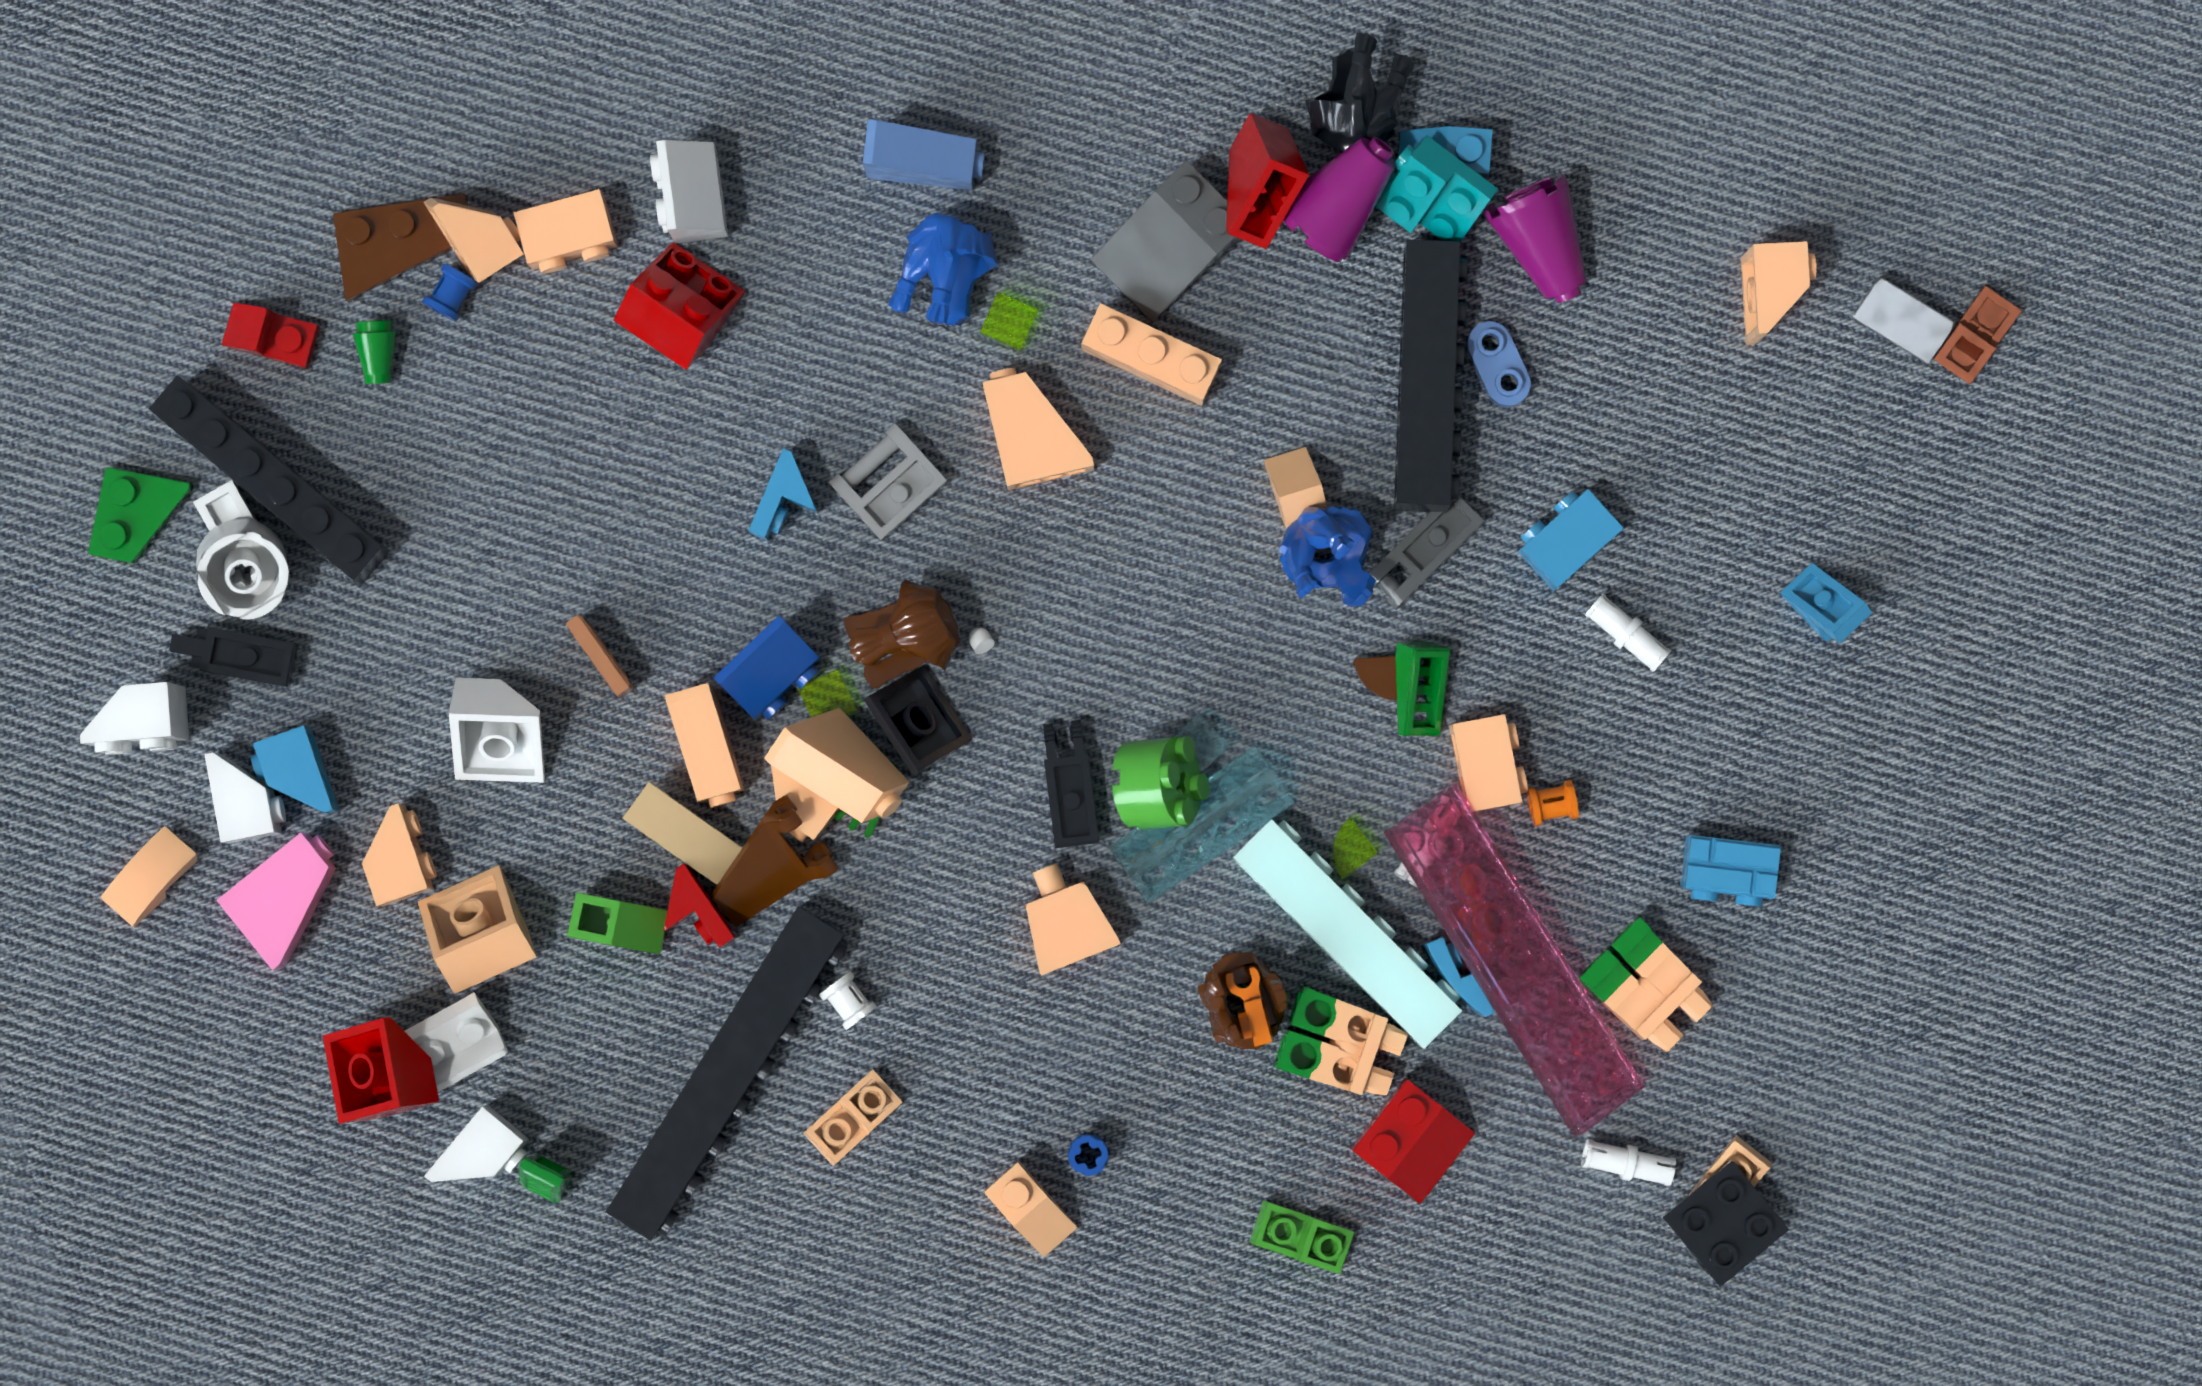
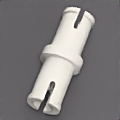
M1604 593L1585 614L1587 618L1593 620L1616 640L1613 643L1619 649L1624 646L1649 667L1652 672L1659 667L1672 651L1641 627L1643 622L1638 617L1632 619L1610 601Z
M1587 1139L1582 1153V1157L1585 1158L1581 1161L1583 1168H1593L1619 1174L1620 1179L1630 1181L1634 1177L1670 1186L1676 1169L1672 1168V1166L1675 1167L1676 1158L1638 1151L1637 1146L1630 1144L1622 1148Z

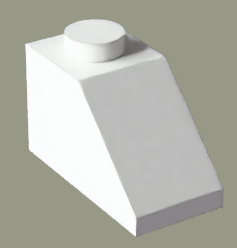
M204 754L220 842L234 843L282 833L280 823L286 822V813L281 796L275 797L274 789L259 781L255 776L222 754Z
M489 1105L482 1106L424 1177L430 1182L491 1177L501 1174L504 1169L511 1174L528 1154L522 1147L529 1139Z

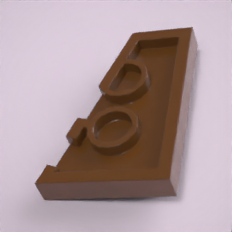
M465 193L436 198L468 206ZM427 199L333 213L345 300L348 303L381 284L385 285L399 278V275L422 263L426 264L453 250L425 206L424 201Z

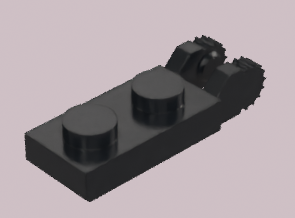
M1072 720L1069 727L1075 756L1057 758L1056 744L1058 743L1056 729L1053 728V723L1043 724L1047 759H1044L1055 849L1100 843L1089 756L1084 751L1081 720Z

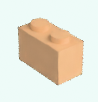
M600 189L513 212L527 264L532 270L540 269L541 274L562 270L567 267L565 261L583 257L584 262L603 259L610 255L609 249L618 247L606 200Z
M1503 714L1450 725L1449 729L1466 813L1522 803L1521 794L1527 793L1528 787L1523 766H1515L1512 750L1519 749L1515 723H1507L1506 715Z

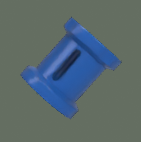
M443 264L441 267L443 275L432 294L425 296L422 303L442 316L457 322L459 307L469 290H475L478 283L455 268Z
M1083 1134L1075 1138L1068 1152L1069 1163L1073 1170L1085 1176H1092L1101 1172L1109 1157L1105 1142L1093 1134ZM1088 1142L1092 1149L1099 1147L1101 1150V1154L1096 1156V1165L1088 1167L1086 1161L1078 1162L1075 1156L1081 1153V1144Z

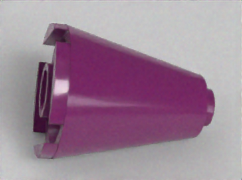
M1364 137L1360 138L1307 178L1283 221L1292 231L1299 226L1308 236L1304 242L1324 257L1335 262H1341L1342 259L1345 260L1356 245L1396 167L1392 159L1394 151L1378 137H1373L1371 141Z
M1558 174L1554 185L1551 178L1548 177L1505 195L1504 198L1507 204L1498 207V210H1496L1493 202L1486 206L1484 209L1486 219L1545 299L1555 297L1557 303H1562L1582 293L1579 286L1586 282L1569 183L1564 174Z

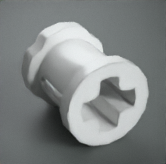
M851 971L819 994L822 1000L828 999L844 1020L842 1026L845 1030L849 1029L877 1007L873 1001L868 1002L853 982L854 974Z

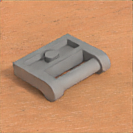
M895 423L884 431L887 436L842 476L836 474L828 482L881 541L948 483L945 477ZM897 449H900L906 455V458L860 498L853 489Z

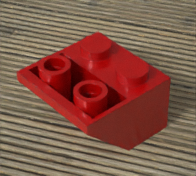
M672 242L630 284L613 321L687 370L709 347L742 299L745 290L731 282L726 276L703 263L689 251Z

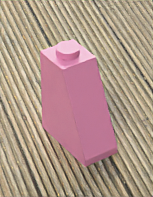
M299 833L216 900L272 970H281L288 964L336 870V867L330 861L334 853L318 834L312 838L309 833Z

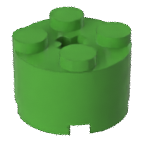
M1190 736L1125 742L1116 752L1113 770H1120V784L1112 785L1113 797L1117 811L1122 821L1128 827L1136 826L1138 827L1136 830L1181 827L1193 823L1198 814L1201 800H1206L1209 796L1210 786L1206 774L1200 773L1198 760L1195 755V744Z

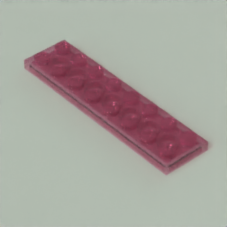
M1457 784L1448 786L1383 832L1573 1137L1586 1133L1645 1087Z

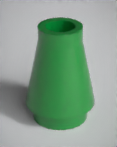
M392 320L356 322L357 333H352L364 373L365 384L391 383V369L397 331H392Z

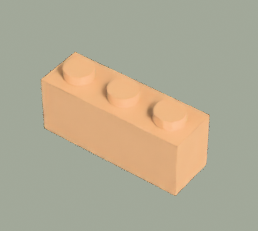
M1101 303L1081 343L1082 351L1200 406L1203 405L1222 362V359Z

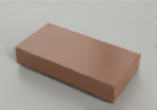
M576 615L565 623L615 695L622 699L632 692L634 685L587 619L582 615Z

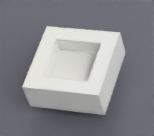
M233 480L193 502L209 531L231 520L244 518L257 520L239 487Z

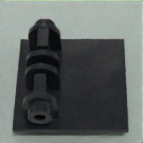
M1733 1160L1728 1162L1663 1216V1219L1695 1256L1698 1264L1713 1278L1719 1287L1723 1286L1789 1231L1787 1226Z

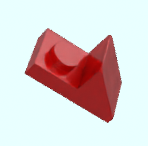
M233 303L221 345L308 369L320 327L313 323L276 314L265 307Z
M683 863L675 871L664 931L671 930L696 913L699 920L693 924L707 945L715 941L719 948H723L738 937L689 865Z

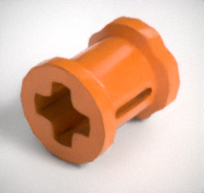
M1566 780L1563 782V786L1542 790H1536L1535 787L1528 788L1527 800L1534 827L1541 826L1544 820L1569 816L1571 820L1579 818L1578 802L1572 780Z

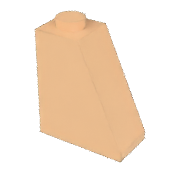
M1015 368L1002 369L990 373V381L982 382L1008 491L1094 470V462L1090 453L1026 372L1017 374Z
M706 683L664 695L697 801L701 803L709 801L710 808L735 802L734 793L744 791L716 688Z
M840 708L786 726L764 757L770 765L861 823L879 816L884 819L894 813L902 803L900 795L910 783Z

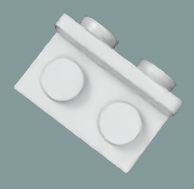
M475 992L405 1030L431 1057L437 1092L505 1056L508 1052L498 1024Z

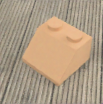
M1808 241L1753 244L1741 257L1746 345H1755L1810 287V280L1816 279V257L1814 253H1808Z
M499 865L418 901L433 959L454 994L536 958L528 927Z

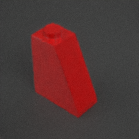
M1251 112L1229 149L1226 231L1232 236L1267 250L1306 182L1309 173L1289 128Z

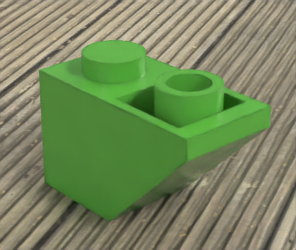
M576 892L567 937L661 954L665 936L664 925L667 910Z

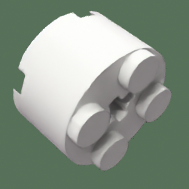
M244 518L224 522L213 528L204 537L197 549L196 568L199 590L206 603L216 612L222 615L240 617V619H255L269 613L281 602L289 578L286 552L279 537L270 528L259 523L258 520ZM239 564L245 567L250 566V572L244 575L241 570L235 571V566Z

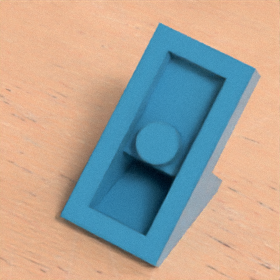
M784 448L748 530L752 535L766 541L769 540L772 532L779 534L782 530L789 511L782 508L785 501L818 514L794 455L791 451Z
M1813 563L1805 568L1780 592L1791 607L1827 642L1833 638L1838 643H1841L1872 614V611L1863 600Z

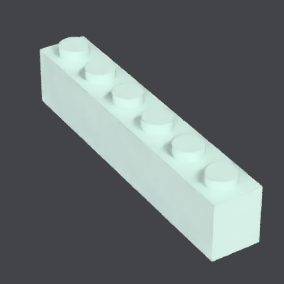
M1272 819L1269 820L1232 858L1421 1048L1425 1049L1462 1012L1455 1004L1460 999V996L1443 979L1435 984L1423 972L1429 965L1411 947L1403 952L1392 941L1397 933L1379 915L1372 921L1362 911L1360 907L1365 903L1362 897L1347 883L1340 888L1329 877L1334 871L1332 867L1316 852L1309 857L1297 845L1302 839L1301 836L1286 821L1282 820L1277 825Z

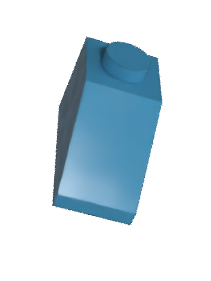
M1453 126L1400 131L1398 157L1408 145L1416 149L1428 135L1483 178L1487 179L1490 172L1493 130Z
M303 725L253 743L256 754L251 755V763L259 781L265 779L267 786L321 812L334 814L340 811L311 727Z

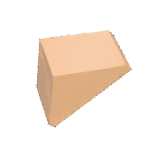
M1306 447L1263 460L1285 530L1292 522L1298 519L1305 508H1327L1322 484Z

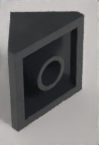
M925 665L864 699L914 777H917L973 740Z

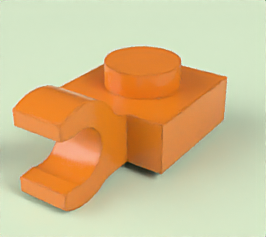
M1252 967L1249 968L1252 981L1248 987L1241 988L1237 986L1233 972L1226 974V985L1232 994L1241 997L1244 1001L1245 1011L1238 1013L1244 1039L1253 1038L1254 1046L1256 1047L1274 1041L1260 990L1261 976L1258 969Z

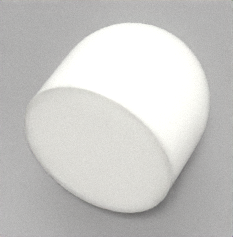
M975 628L969 634V643L976 654L988 652L995 644L990 633L984 628Z

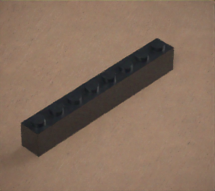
M802 906L796 908L605 1213L650 1241L654 1240L658 1233L665 1237L667 1236L680 1215L673 1210L682 1195L690 1199L704 1175L697 1172L706 1157L714 1160L726 1143L728 1137L723 1135L722 1131L731 1118L736 1122L740 1120L752 1101L751 1098L746 1096L755 1080L762 1084L776 1063L775 1060L770 1058V1055L778 1042L786 1046L797 1030L800 1023L794 1020V1017L800 1007L804 1004L810 1008L824 985L817 981L826 966L834 970L848 947L841 943L846 934Z

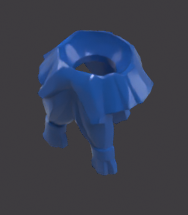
M935 212L928 215L906 237L909 245L903 260L902 277L898 280L896 291L890 298L888 306L896 312H908L916 283L928 273L934 289L931 297L932 304L928 308L926 318L933 323L961 326L965 320L970 318V296L975 282L991 269L999 266L994 251L990 230L984 234L979 232L973 224H964L953 216H944Z
M1334 506L1328 508L1307 507L1298 519L1292 522L1286 529L1278 550L1282 553L1280 560L1283 565V571L1289 577L1288 580L1295 582L1297 585L1296 593L1299 597L1303 598L1315 588H1340L1344 604L1350 607H1361L1373 594L1376 580L1363 567L1372 529L1365 520V517L1356 509L1349 510L1344 506L1337 508ZM1328 547L1332 549L1333 556L1324 560L1314 558L1316 549Z

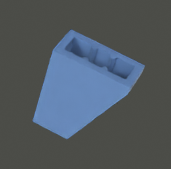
M868 119L863 166L867 179L973 190L974 178L982 179L985 152H977V139Z

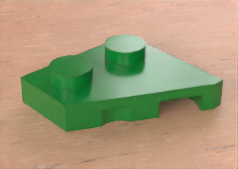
M106 467L88 554L136 564L147 550L150 540L154 535L159 534L169 522V516L183 498H187L190 495L193 485L186 482Z

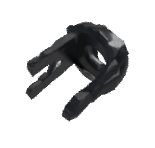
M1356 33L1354 51L1344 50L1338 56L1332 57V80L1328 91L1313 99L1305 100L1310 116L1309 122L1312 135L1327 145L1343 151L1362 137L1370 141L1373 137H1378L1384 142L1393 137L1395 134L1394 128L1398 125L1395 119L1400 109L1401 92L1404 90L1407 77L1414 68V63L1410 57L1394 55L1387 83L1376 90L1370 69L1372 64L1371 55L1376 48L1377 40L1369 33Z

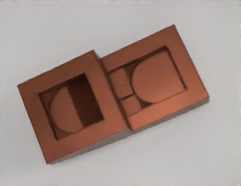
M1984 284L1933 360L1970 385L1997 349L1996 346L2022 310Z

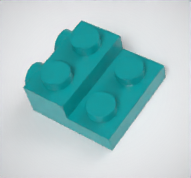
M1427 135L1416 149L1408 145L1395 161V168L1399 173H1392L1381 194L1382 198L1376 207L1410 233L1414 231L1418 224H1421L1442 241L1461 243L1496 194L1498 188Z

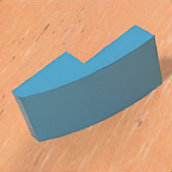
M1440 937L1422 944L1437 974L1460 996V1001L1481 1017L1494 1014L1491 1004L1497 1002V998L1487 977L1480 979L1478 972L1459 976L1457 969L1462 968L1463 964L1453 942L1446 945L1444 938Z

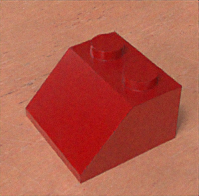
M391 1017L380 1018L322 1035L339 1124L380 1119L439 1102L431 1057Z
M1403 1078L1349 1149L1421 1204L1475 1133L1408 1079Z

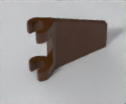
M788 795L779 798L772 804L711 893L714 902L735 927L804 883L814 879L829 877L839 869L838 865L831 858L833 853L824 841L812 846L802 858L783 833L793 831L803 823L796 813L797 807Z

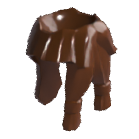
M907 579L901 584L899 598L896 603L875 612L870 611L862 615H852L844 618L845 629L850 638L848 643L850 653L854 662L865 665L864 677L872 689L880 688L887 681L898 677L899 674L914 670L927 661L945 671L955 649L961 642L958 635V625L953 618L951 607L942 598L941 591L932 586L921 585ZM888 654H893L892 657H888L880 661L879 663H876L884 656Z
M1235 952L1224 955L1220 961L1212 965L1213 969L1206 974L1205 983L1198 985L1201 1001L1209 1011L1213 1038L1216 1043L1225 1042L1228 1046L1237 1047L1241 1050H1257L1265 1044L1255 1047L1253 1038L1244 1039L1239 1018L1233 1016L1227 1008L1226 997L1229 989L1226 985V974L1233 972L1236 984H1251L1252 977L1249 968L1256 967L1261 976L1260 990L1273 1037L1278 1035L1279 1025L1284 1019V1011L1288 1006L1287 1000L1289 997L1287 990L1284 989V984L1279 979L1276 971H1271L1268 965L1259 961L1252 952Z

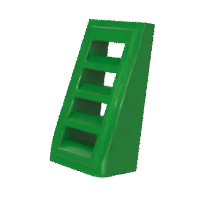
M1397 642L1395 662L1399 735L1440 736L1450 648L1434 642ZM1421 658H1424V665H1420ZM1425 676V683H1418V677ZM1416 695H1426V702H1416ZM1414 712H1426V720H1414Z
M538 1153L523 1158L519 1166L520 1184L525 1189L553 1203H559L562 1200L574 1176L572 1170Z

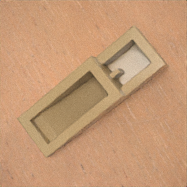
M651 782L647 783L622 818L716 885H718L743 848Z

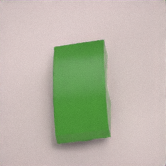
M1263 1200L1249 1242L1253 1245L1295 1258L1298 1261L1340 1274L1354 1231Z

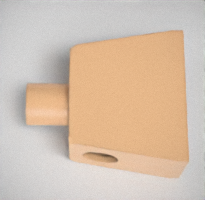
M1057 863L1032 873L1042 898L1025 904L1041 976L1121 944L1084 881L1067 888Z

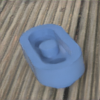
M1493 321L1483 322L1475 326L1467 338L1466 349L1488 398L1497 406L1504 408L1519 405L1527 397L1531 381L1510 333L1503 325ZM1485 336H1493L1498 342L1497 349L1494 351L1484 349L1482 339ZM1504 376L1513 377L1517 384L1516 389L1513 391L1504 390L1501 387V378Z

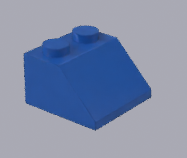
M777 616L713 678L753 719L758 721L764 716L769 721L788 703L783 696L795 685L800 690L803 689L820 673L816 665L821 659L780 616Z

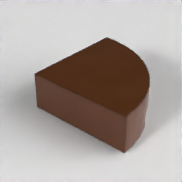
M1396 656L1353 659L1356 674L1368 690L1383 699L1397 701Z

